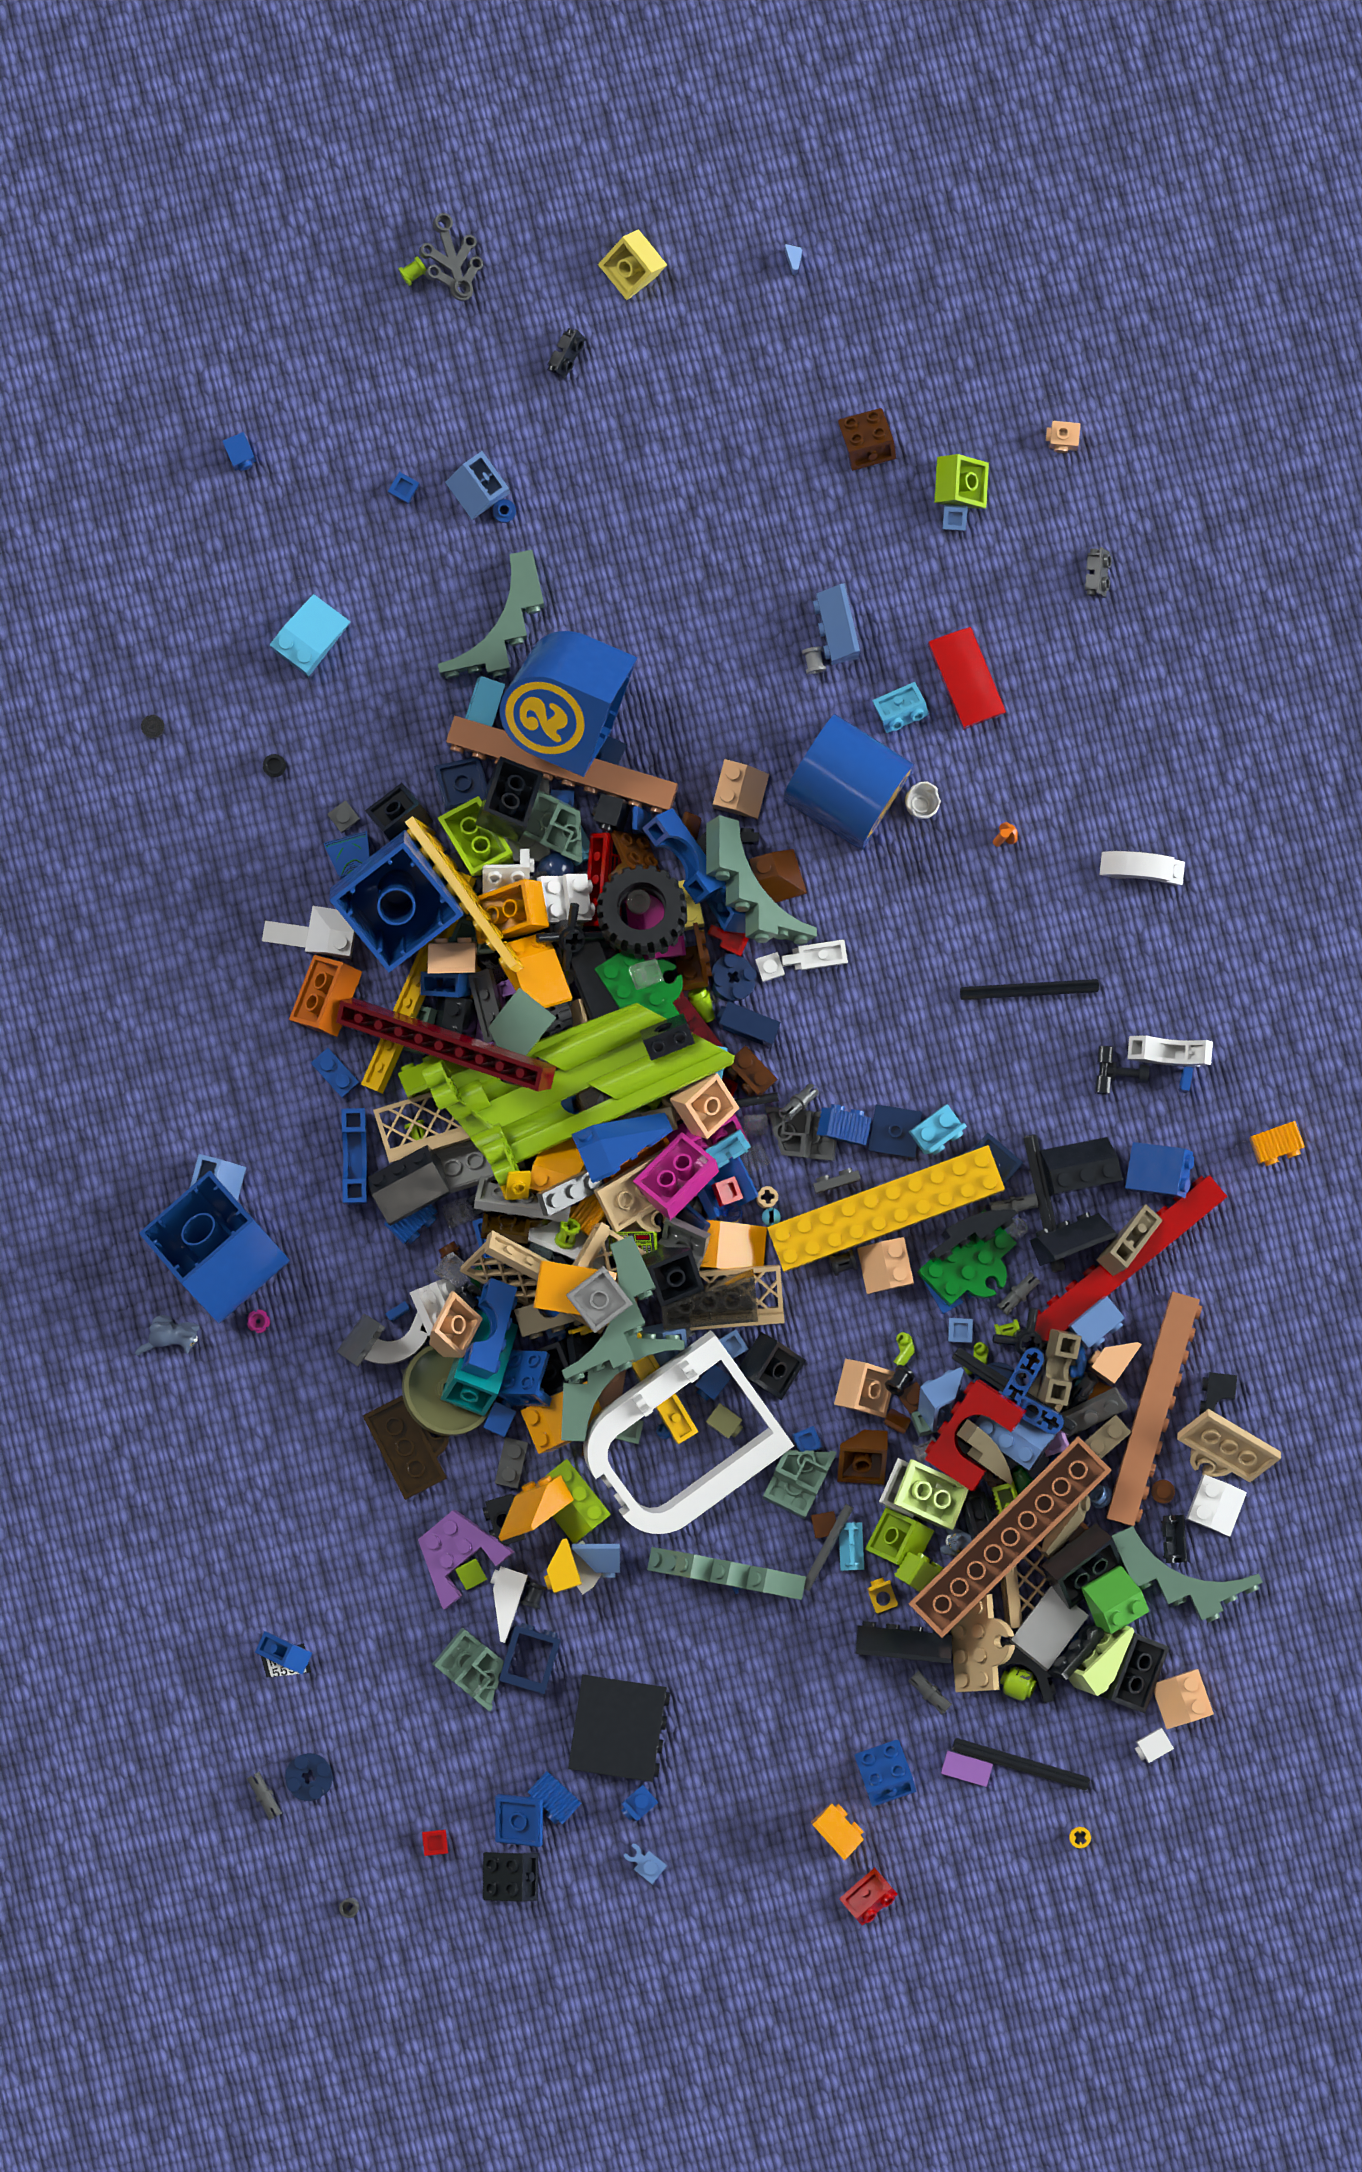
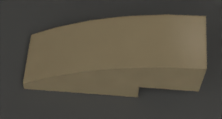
M967 1419L956 1434L972 1445L967 1454L1008 1484H1011L1013 1480L1010 1469L998 1446L982 1429Z

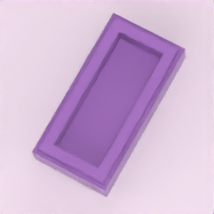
M947 1751L941 1774L987 1787L993 1764Z

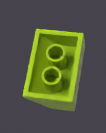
M479 796L438 817V821L471 876L483 875L484 865H511L514 863L513 852L503 836L475 825L482 804Z
M429 1055L422 1059L423 1063L415 1066L414 1063H410L401 1067L402 1072H399L398 1076L408 1099L431 1092L421 1072L422 1069L441 1060L446 1064L450 1074L467 1067Z
M568 1459L564 1460L546 1475H550L551 1478L561 1475L574 1499L552 1516L573 1544L577 1543L611 1516Z

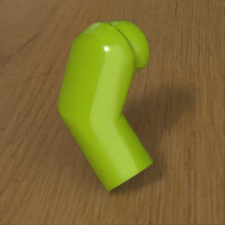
M901 1332L896 1337L900 1353L893 1361L897 1366H905L915 1352L912 1337L905 1332Z
M978 1342L974 1345L973 1356L987 1365L989 1349L983 1342ZM963 1366L968 1376L973 1374V1372Z

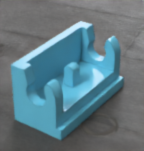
M483 676L477 678L465 719L492 727L505 684Z

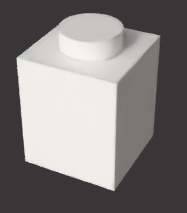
M1158 1728L1137 1740L1136 1744L1138 1747L1135 1748V1751L1141 1761L1146 1759L1147 1763H1150L1174 1748L1163 1729Z

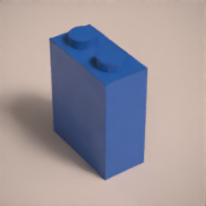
M1133 1142L1125 1188L1133 1192L1186 1198V1193L1190 1189V1169L1194 1166L1193 1152L1185 1148Z

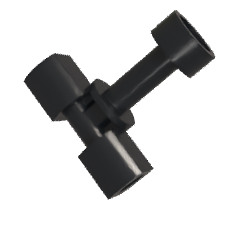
M1098 1047L1097 1064H1100L1099 1076H1096L1095 1094L1109 1095L1110 1081H1115L1116 1076L1138 1078V1083L1148 1084L1149 1065L1140 1064L1139 1069L1117 1067V1062H1112L1113 1047Z

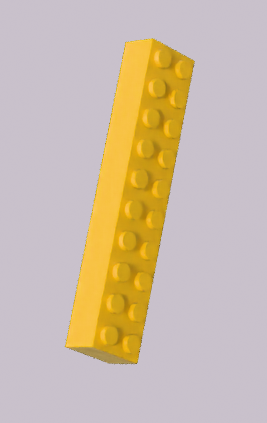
M989 1145L767 1228L785 1273L1005 1191Z

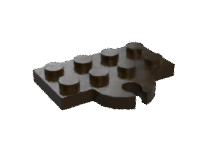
M497 1180L489 1181L491 1183L498 1184ZM484 1211L480 1238L487 1239V1235L493 1230L513 1242L528 1244L530 1228L548 1225L552 1220L530 1218L516 1214L507 1215L496 1211Z
M403 1395L362 1415L405 1500L447 1479L437 1457L448 1446L449 1436L432 1437L428 1430L421 1427L411 1417L405 1406Z

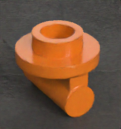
M1007 822L1002 823L999 826V834L993 839V844L996 847L1001 846L1004 841L1008 844H1014L1018 839V832L1015 826Z

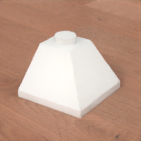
M312 906L305 952L351 959L356 932L337 909Z

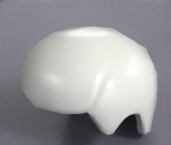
M918 782L909 789L905 797V805L908 812L917 819H928L936 814L941 802L938 788L929 782Z

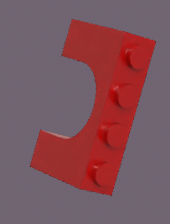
M980 1379L976 1380L975 1383L971 1381L964 1391L966 1397L962 1403L958 1401L950 1412L953 1414V1417L949 1423L946 1420L938 1430V1433L941 1434L936 1442L932 1440L925 1450V1453L928 1454L925 1458L926 1461L971 1491L976 1489L987 1469L966 1456L961 1450L956 1434L962 1422L972 1415H984L1012 1432L1026 1413L1025 1409Z

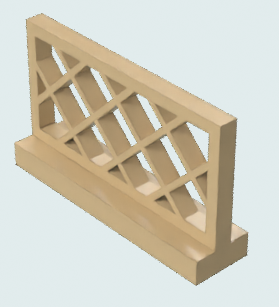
M431 1092L373 1110L390 1165L426 1145L435 1152L470 1141L471 1139L461 1126L454 1123V1117L450 1121L439 1115L441 1110L438 1109L434 1113L424 1107L427 1100L433 1097ZM424 1100L423 1103H422V1105H419V1104L416 1103V1102H419V1101ZM412 1104L420 1108L414 1120L402 1115L406 1105ZM401 1107L399 1112L393 1110ZM422 1110L434 1116L428 1128L416 1122ZM390 1111L397 1115L391 1127L382 1123L380 1113ZM399 1117L412 1122L406 1135L394 1129ZM436 1118L449 1123L445 1132L439 1134L431 1130ZM414 1124L426 1130L423 1138L417 1141L409 1137ZM452 1125L456 1127V1129L449 1130ZM384 1127L389 1129L387 1135L385 1134ZM391 1132L404 1137L400 1146L390 1149L388 1138ZM429 1132L434 1134L433 1136L427 1137ZM407 1139L412 1141L410 1143L404 1144Z
M603 1222L595 1224L572 1265L594 1269L593 1262L595 1258L603 1256L607 1271L617 1270V1268L611 1269L608 1255L612 1254V1251H606L605 1241L608 1236L615 1239L616 1242L624 1238L610 1230V1227ZM638 1247V1250H639V1252H640L641 1255H644V1254L647 1253V1252H645L644 1250H642L641 1248ZM568 1314L590 1328L582 1316ZM604 1327L598 1330L597 1333L601 1334Z
M492 1230L487 1235L486 1242L461 1266L460 1272L483 1284L491 1279L490 1276H502L503 1280H500L501 1282L515 1287H522V1291H516L515 1296L518 1297L517 1302L528 1306L534 1304L530 1297H535L536 1290L527 1291L526 1286L537 1285L541 1260H549ZM486 1253L493 1258H484L483 1254ZM498 1264L499 1269L488 1270L487 1265ZM503 1264H507L512 1268L504 1269ZM482 1265L483 1270H474L471 1266ZM525 1274L533 1279H524L523 1275ZM506 1275H518L519 1279L508 1280Z
M780 1265L699 1271L700 1277L708 1282L704 1286L705 1290L695 1293L696 1296L694 1298L692 1295L688 1296L690 1330L784 1323ZM776 1271V1280L771 1286H768L760 1279L765 1272ZM746 1273L754 1278L747 1288L737 1281L742 1274ZM720 1275H725L731 1280L723 1290L713 1283ZM757 1281L767 1289L759 1299L749 1291ZM734 1283L743 1290V1293L736 1300L726 1293ZM710 1285L720 1292L713 1302L702 1295ZM776 1285H777V1292L773 1290V1288H774ZM771 1292L778 1298V1306L768 1307L762 1300ZM746 1294L756 1301L751 1308H743L739 1304ZM722 1296H725L733 1303L727 1310H720L715 1306ZM699 1297L709 1305L704 1312H694L693 1304Z
M1038 1545L1035 1546V1548L1039 1552H1041L1042 1548H1040ZM1043 1553L1035 1563L1026 1556L1023 1558L1032 1566L1025 1576L1021 1575L1017 1571V1566H1015L1001 1579L1005 1622L1010 1628H1019L1022 1625L1021 1612L1026 1606L1032 1610L1034 1609V1606L1029 1602L1036 1593L1042 1597L1044 1595L1039 1589L1047 1579L1044 1572L1037 1567L1044 1557ZM1034 1569L1044 1576L1037 1587L1027 1580ZM1024 1582L1034 1589L1027 1600L1019 1594V1588Z

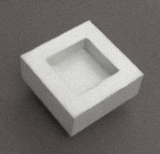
M778 952L755 959L762 982L785 975Z

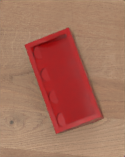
M971 627L928 642L929 650L963 730L1006 713Z

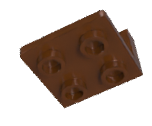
M882 408L838 420V425L847 447L852 471L897 459L894 440Z
M617 830L611 832L622 863L616 866L615 870L608 875L609 881H611V876L614 873L620 875L622 874V869L628 866L630 870H634L636 865L643 864V869H648L649 865L656 866L657 871L660 872L658 862L650 847V842L645 836Z
M697 922L693 923L696 945L685 947L686 955L675 957L678 976L682 975L683 978L682 991L708 987V977L712 976L704 930H699Z
M746 1045L734 1055L733 1064L725 1068V1072L734 1081L738 1079L742 1083L741 1089L749 1097L762 1095L778 1080Z

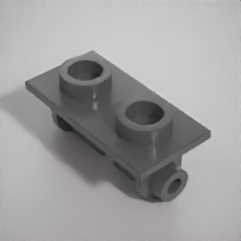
M1100 547V552L1099 549L1093 548L1090 549V553L1087 555V570L1095 571V573L1086 574L1085 591H1087L1088 596H1096L1097 593L1106 598V593L1110 588L1108 568L1111 567L1112 558L1110 552L1103 547Z

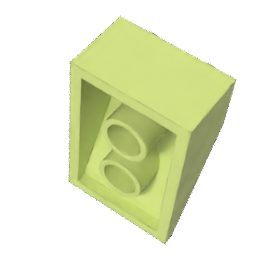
M910 1459L893 1504L933 1525L953 1530L969 1489L953 1478Z
M1126 1625L1113 1634L1104 1631V1637L1095 1650L1068 1678L1075 1688L1096 1696L1104 1693L1117 1675L1134 1629Z

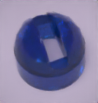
M731 1203L724 1207L723 1217L728 1222L736 1223L742 1218L743 1211L737 1204ZM728 1212H739V1215L728 1216Z

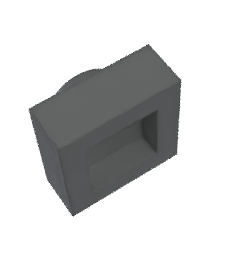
M346 800L327 814L341 834L360 820Z

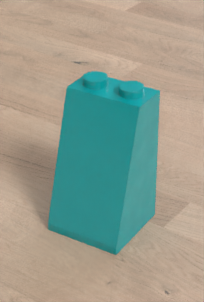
M476 1308L474 1311L483 1319L470 1345L474 1342L487 1340L490 1334V1322L487 1315ZM511 1323L509 1330L505 1332L504 1339L507 1341L503 1352H500L498 1360L501 1361L500 1368L496 1374H493L487 1380L462 1371L461 1367L464 1357L454 1358L440 1399L485 1416L499 1393L519 1325Z

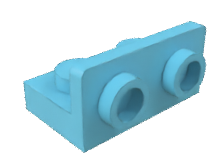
M915 682L872 700L883 722L886 733L897 731L914 721H920L929 714L926 702Z
M946 1104L911 1129L909 1133L924 1155L931 1153L936 1155L945 1148L944 1143L951 1139L953 1142L964 1134L962 1130L967 1126L965 1123H960L949 1105Z

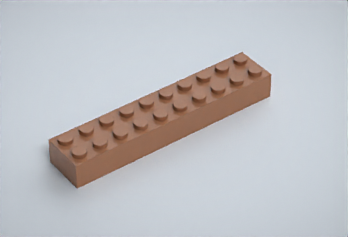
M1078 1436L908 1605L943 1638L1112 1470Z

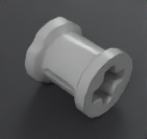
M821 646L802 650V654L805 655L808 669H806V674H816L827 670L826 666L823 665L821 655L823 648Z

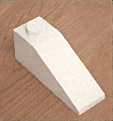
M502 1566L500 1570H494L490 1583L494 1584L493 1592L500 1642L506 1643L528 1575Z

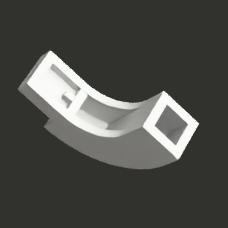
M1107 851L1102 852L1100 875L1115 879L1138 878L1172 885H1183L1185 862L1174 860V857L1158 854Z
M1129 1036L1127 1059L1173 1066L1200 1067V1065H1211L1213 1041H1182L1151 1036Z
M418 1311L410 1330L404 1337L396 1341L377 1339L365 1360L377 1364H395L415 1355L424 1346L429 1337L427 1333L421 1331L424 1325Z

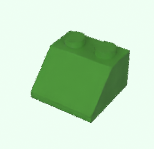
M1120 1565L1081 1587L1096 1626L1101 1627L1107 1633L1113 1634L1149 1612L1142 1591Z

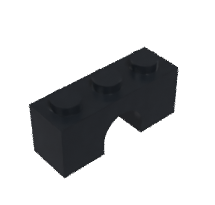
M1209 1372L1207 1377L1202 1378L1201 1391H1205L1204 1401L1200 1400V1415L1208 1409L1215 1412V1406L1221 1399H1235L1238 1375Z

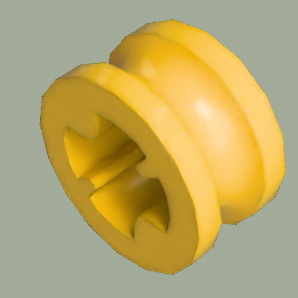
M1075 1827L1069 1834V1840L1076 1848H1085L1091 1841V1835L1086 1828ZM1077 1831L1079 1833L1081 1831L1085 1832L1084 1838L1086 1841L1083 1844L1081 1842L1079 1844L1075 1843L1076 1837L1074 1834Z

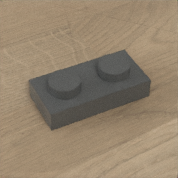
M852 1168L839 1171V1176L830 1178V1175L816 1178L817 1183H814L812 1186L815 1194H819L858 1182L861 1178L858 1170L853 1171Z
M505 1437L495 1484L518 1489L528 1442Z

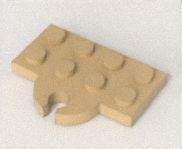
M665 1148L594 1190L614 1232H619L633 1222L648 1232L661 1231L660 1226L654 1222V1218L659 1211L633 1183V1180ZM663 1215V1221H662V1222L664 1223L666 1217Z
M1210 1409L1180 1430L1177 1436V1440L1192 1448L1190 1454L1192 1468L1196 1471L1199 1469L1200 1464L1209 1463V1465H1204L1202 1468V1475L1210 1477L1225 1476L1233 1472L1246 1481L1251 1482L1281 1459V1452Z
M992 1594L985 1595L951 1629L955 1692L999 1690L998 1665L1005 1664L1014 1652L1015 1645L1001 1646V1636L1005 1638L1013 1637L1014 1634L1006 1622L1002 1619L994 1618Z

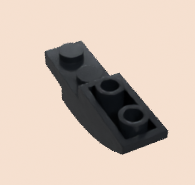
M1002 1209L967 1217L945 1229L941 1234L945 1242L933 1249L928 1256L933 1263L938 1259L943 1262L953 1254L951 1250L957 1246L961 1249L972 1240L975 1244L981 1240L986 1243L996 1236L994 1231L1001 1227L1002 1230H1005L1014 1223L1013 1218L1018 1213L1016 1210Z

